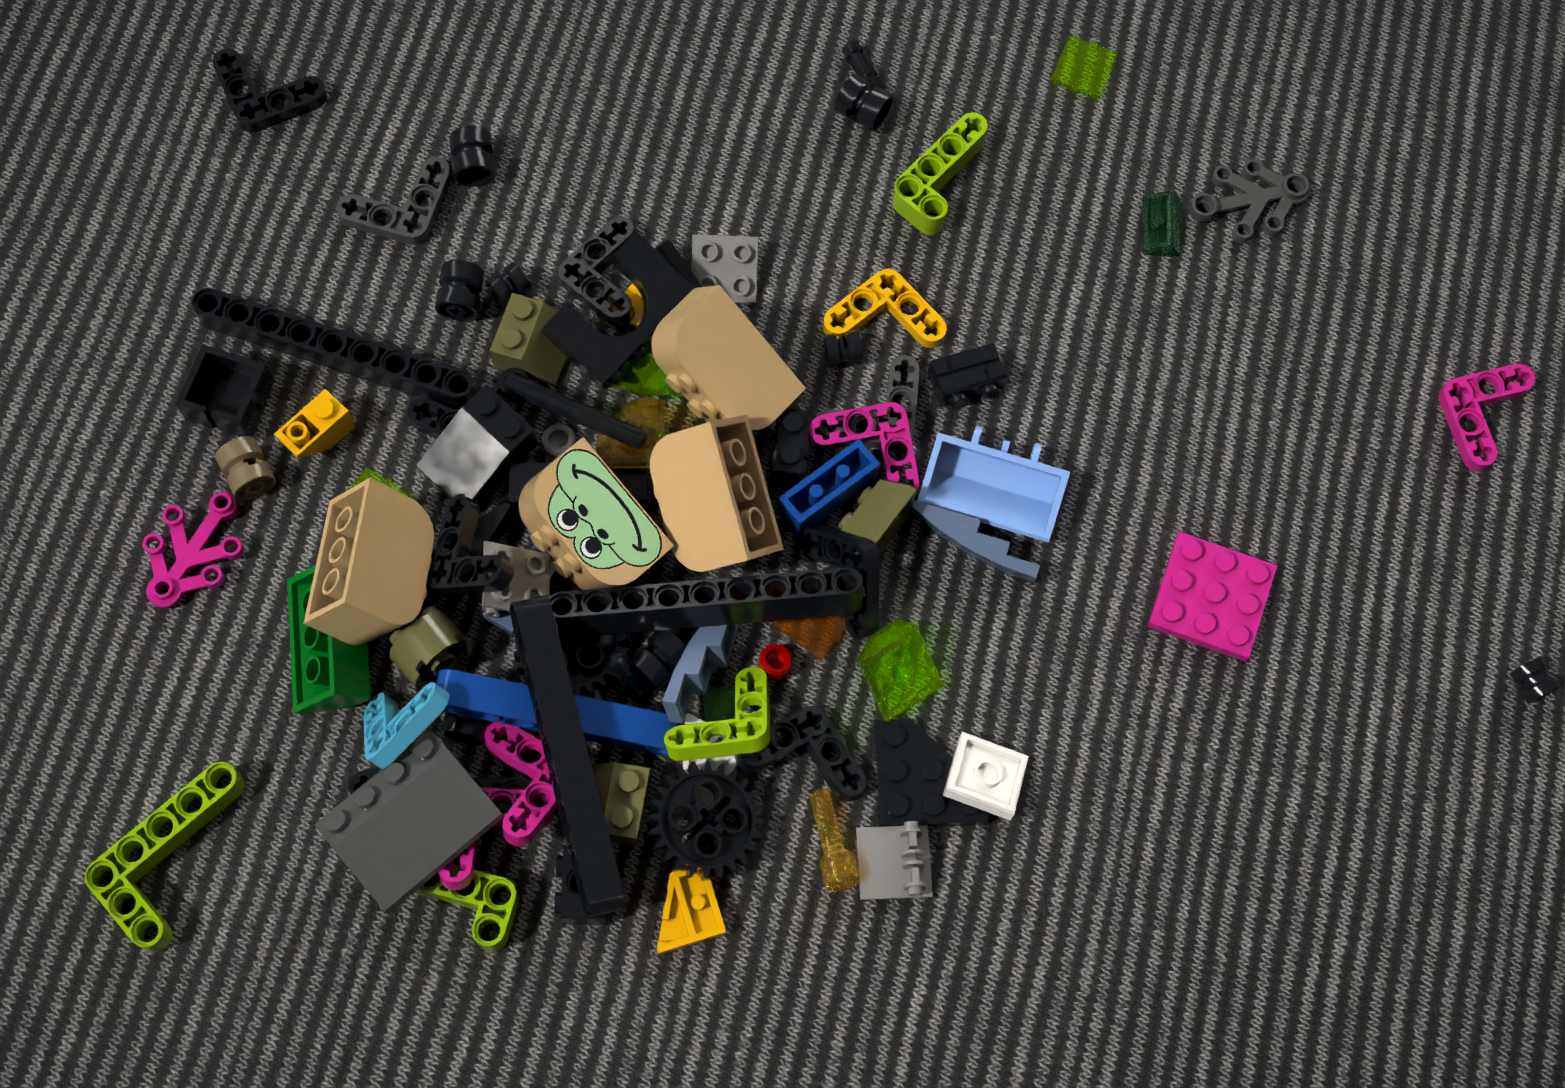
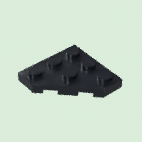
M911 719L875 720L879 827L904 826V822L918 821L919 825H928V827L987 825L988 815L986 811L943 796L953 760L950 754Z

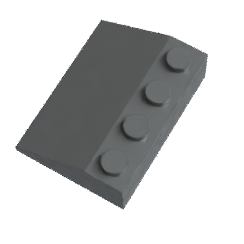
M430 729L402 752L390 765L380 770L314 825L388 915L499 822L504 815Z

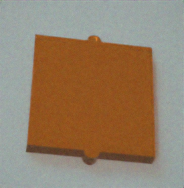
M845 615L778 620L772 623V626L820 661L835 642L841 641V634L846 629Z

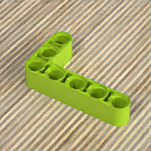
M216 762L210 765L93 861L86 869L85 883L132 942L148 952L157 953L166 949L173 937L172 929L135 883L241 795L244 789V780L240 773L229 763ZM228 774L232 776V780L227 787L217 789V782L220 777ZM201 798V808L195 813H188V806L191 801ZM172 822V832L166 837L159 838V830L162 825ZM142 846V857L136 862H130L129 856L132 850ZM108 871H113L111 883L105 887H100L101 876ZM129 898H135V908L132 912L123 915V903ZM157 925L158 934L156 938L150 942H145L144 934L147 928Z

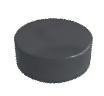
M555 424L548 427L542 435L543 449L553 459H556L576 442L573 430L563 424Z

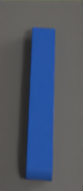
M443 669L438 672L436 684L449 693V701L442 712L539 731L526 684L451 669ZM574 695L585 741L668 756L664 735L669 729L679 726L680 723L669 722L666 713Z

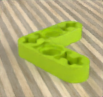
M748 667L736 675L735 719L679 725L669 729L664 735L668 756L675 761H687L754 753L766 748L770 741V697L766 672L759 667ZM754 683L755 691L749 692L750 684ZM749 706H761V708L756 712H744V710ZM713 736H726L720 742H708V740Z

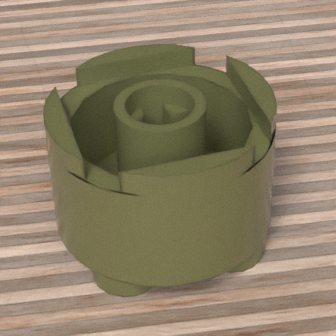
M435 606L426 608L419 618L408 627L402 626L395 630L389 639L393 644L390 649V659L418 691L422 690V686L431 682L436 683L440 670L451 669L459 671L462 668L459 660L464 654L469 658L473 650L472 642L445 612L438 611Z

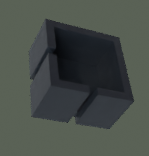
M202 344L175 404L187 421L213 429L217 425L220 431L238 437L250 436L260 415L256 405L264 406L274 379L265 363Z

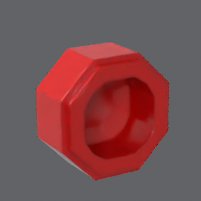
M770 644L761 650L758 656V667L766 672L767 679L781 680L791 671L793 655L784 645Z

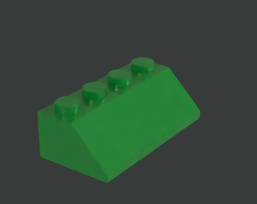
M316 565L287 579L293 713L295 714L349 709L371 699L368 645H350L303 624Z

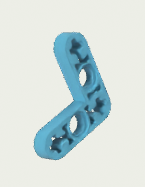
M431 682L400 712L398 703L384 693L377 694L369 702L363 716L365 758L380 769L390 765L441 714L449 701V693L436 683Z

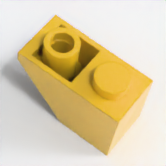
M324 389L276 431L274 435L299 459L331 449L355 427L349 411Z

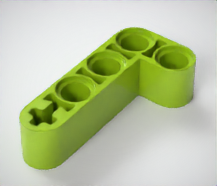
M971 112L962 116L895 182L892 200L893 208L926 235L938 234L945 225L948 204L937 192L984 145L988 124L984 116L979 113ZM945 152H953L956 155H948ZM925 172H931V173H933V174H935V175H934V176H927V175H925L924 173H925ZM902 193H911L914 196L907 197L902 195ZM932 212L937 214L938 216L931 217L928 216L926 213Z
M454 864V869L450 871V876L457 877L458 872L461 871V866ZM474 870L472 880L476 884L474 891L469 895L461 896L457 893V890L447 889L442 885L440 879L435 885H422L414 892L418 895L477 910L472 925L473 938L482 949L488 952L498 951L506 945L520 899L517 889L510 880L478 870ZM507 889L511 891V897L506 904L496 905L492 903V897L497 890ZM489 924L498 925L500 933L495 940L485 941L481 938V932L484 927Z

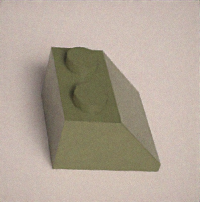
M512 293L490 348L493 367L503 371L509 368H519L525 371L530 379L557 386L567 357L540 330L558 311L543 301Z
M880 479L873 488L868 486L863 491L857 501L860 506L854 514L848 512L838 525V529L871 540L876 545L880 556L910 516L916 489L909 485Z
M616 762L591 764L611 843L639 848L651 783L650 768Z

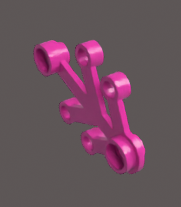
M222 491L211 497L209 501L210 512L189 542L187 541L184 527L186 515L181 507L169 505L163 510L162 518L170 528L176 561L169 572L163 554L166 550L164 539L157 533H151L145 536L142 542L144 550L150 555L154 575L146 589L147 598L154 606L169 608L176 605L184 593L206 587L215 589L224 583L225 576L221 569L215 565L206 566L202 570L201 575L188 578L183 577L189 568L227 558L236 560L243 555L244 546L234 536L226 537L221 542V545L203 549L221 522L231 521L238 515L240 507L234 495ZM228 500V504L224 508H217V504L220 501ZM172 513H180L178 519L174 521L169 520V516ZM160 541L156 549H149L151 542ZM238 544L236 551L232 553L227 552L229 545ZM213 572L218 573V578L215 581H207L209 574ZM162 586H169L167 593L158 594V590Z

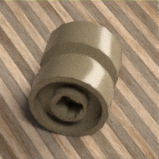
M242 436L225 443L216 451L215 459L224 476H227V483L236 500L246 501L257 498L271 490L275 485L276 478L268 462L263 460L264 454L255 437Z

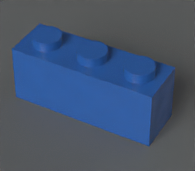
M858 439L778 498L777 513L799 538V534L804 527L818 524L878 479L881 464L861 440Z

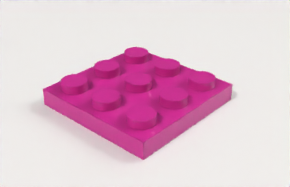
M1179 531L1176 535L1147 627L1246 662L1251 654L1277 565Z

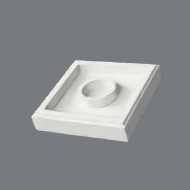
M962 732L957 742L943 796L1011 820L1015 814L1029 756Z

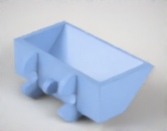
M980 426L975 427L971 442L942 433L937 434L917 501L981 519V523L1049 543L1070 471L1037 462L1042 447L1041 444H1034L1030 459L1007 453L1010 441H1003L1001 451L979 445L978 441L983 428Z

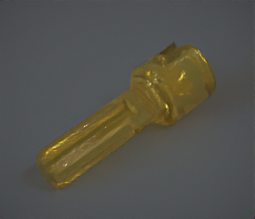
M827 789L815 790L809 795V800L824 853L821 860H819V866L825 887L828 892L852 888L860 883L854 853L844 847L830 792Z

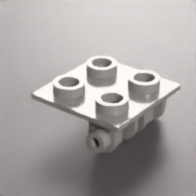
M692 235L691 271L702 287L720 285L734 302L756 303L758 237Z
M484 541L483 555H498L509 561L514 567L512 581L504 590L482 593V609L486 612L487 617L497 618L500 616L501 611L510 612L511 602L545 595L549 598L550 554Z
M918 821L904 822V826L856 828L860 900L933 897L928 825H919Z

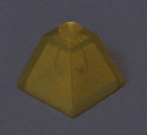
M643 397L639 400H631L613 416L646 432L648 439L642 449H635L598 433L596 453L609 468H650L651 453L657 442L666 436L665 400Z

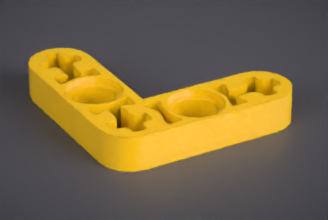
M883 269L873 275L826 312L823 321L825 334L835 333L841 336L845 335L847 331L858 330L886 308L919 344L927 348L940 346L944 342L947 331L946 323L942 317L898 272L892 269ZM884 281L886 284L893 282V291L888 287L882 289V282ZM895 294H896V295L898 296V298L896 299L895 302H893V301H894ZM859 298H865L872 303V307L867 311H860L855 308L854 302ZM905 302H912L917 305L919 311L914 315H907L901 311L900 306ZM848 310L850 316H848L845 319L844 328H841L840 326H835L833 328V319H835L837 322H840L846 317ZM925 315L924 323H923V322L921 321V319H922V317ZM926 326L929 329L937 328L936 336L932 333L926 335Z

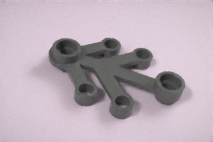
M1249 159L1245 162L1242 169L1243 177L1233 173L1229 167L1222 165L1214 170L1211 178L1212 183L1219 188L1230 186L1243 194L1215 199L1211 194L1199 193L1193 198L1189 212L1194 220L1207 222L1216 213L1250 206L1242 221L1237 222L1232 230V238L1236 242L1246 243L1250 240L1253 234V226L1267 202L1280 200L1274 213L1268 215L1262 224L1263 232L1268 236L1274 237L1280 234L1284 226L1283 220L1291 206L1301 204L1308 198L1310 185L1307 178L1302 174L1291 173L1287 176H1282L1264 167L1256 159ZM1248 168L1256 169L1257 173L1250 172ZM1218 174L1225 175L1227 179H1220ZM1261 179L1273 187L1264 189L1250 181ZM1289 188L1295 189L1297 193L1292 192ZM1198 208L1205 209L1207 213L1200 212ZM1268 223H1275L1278 228H1271ZM1238 229L1245 230L1247 235L1240 234Z

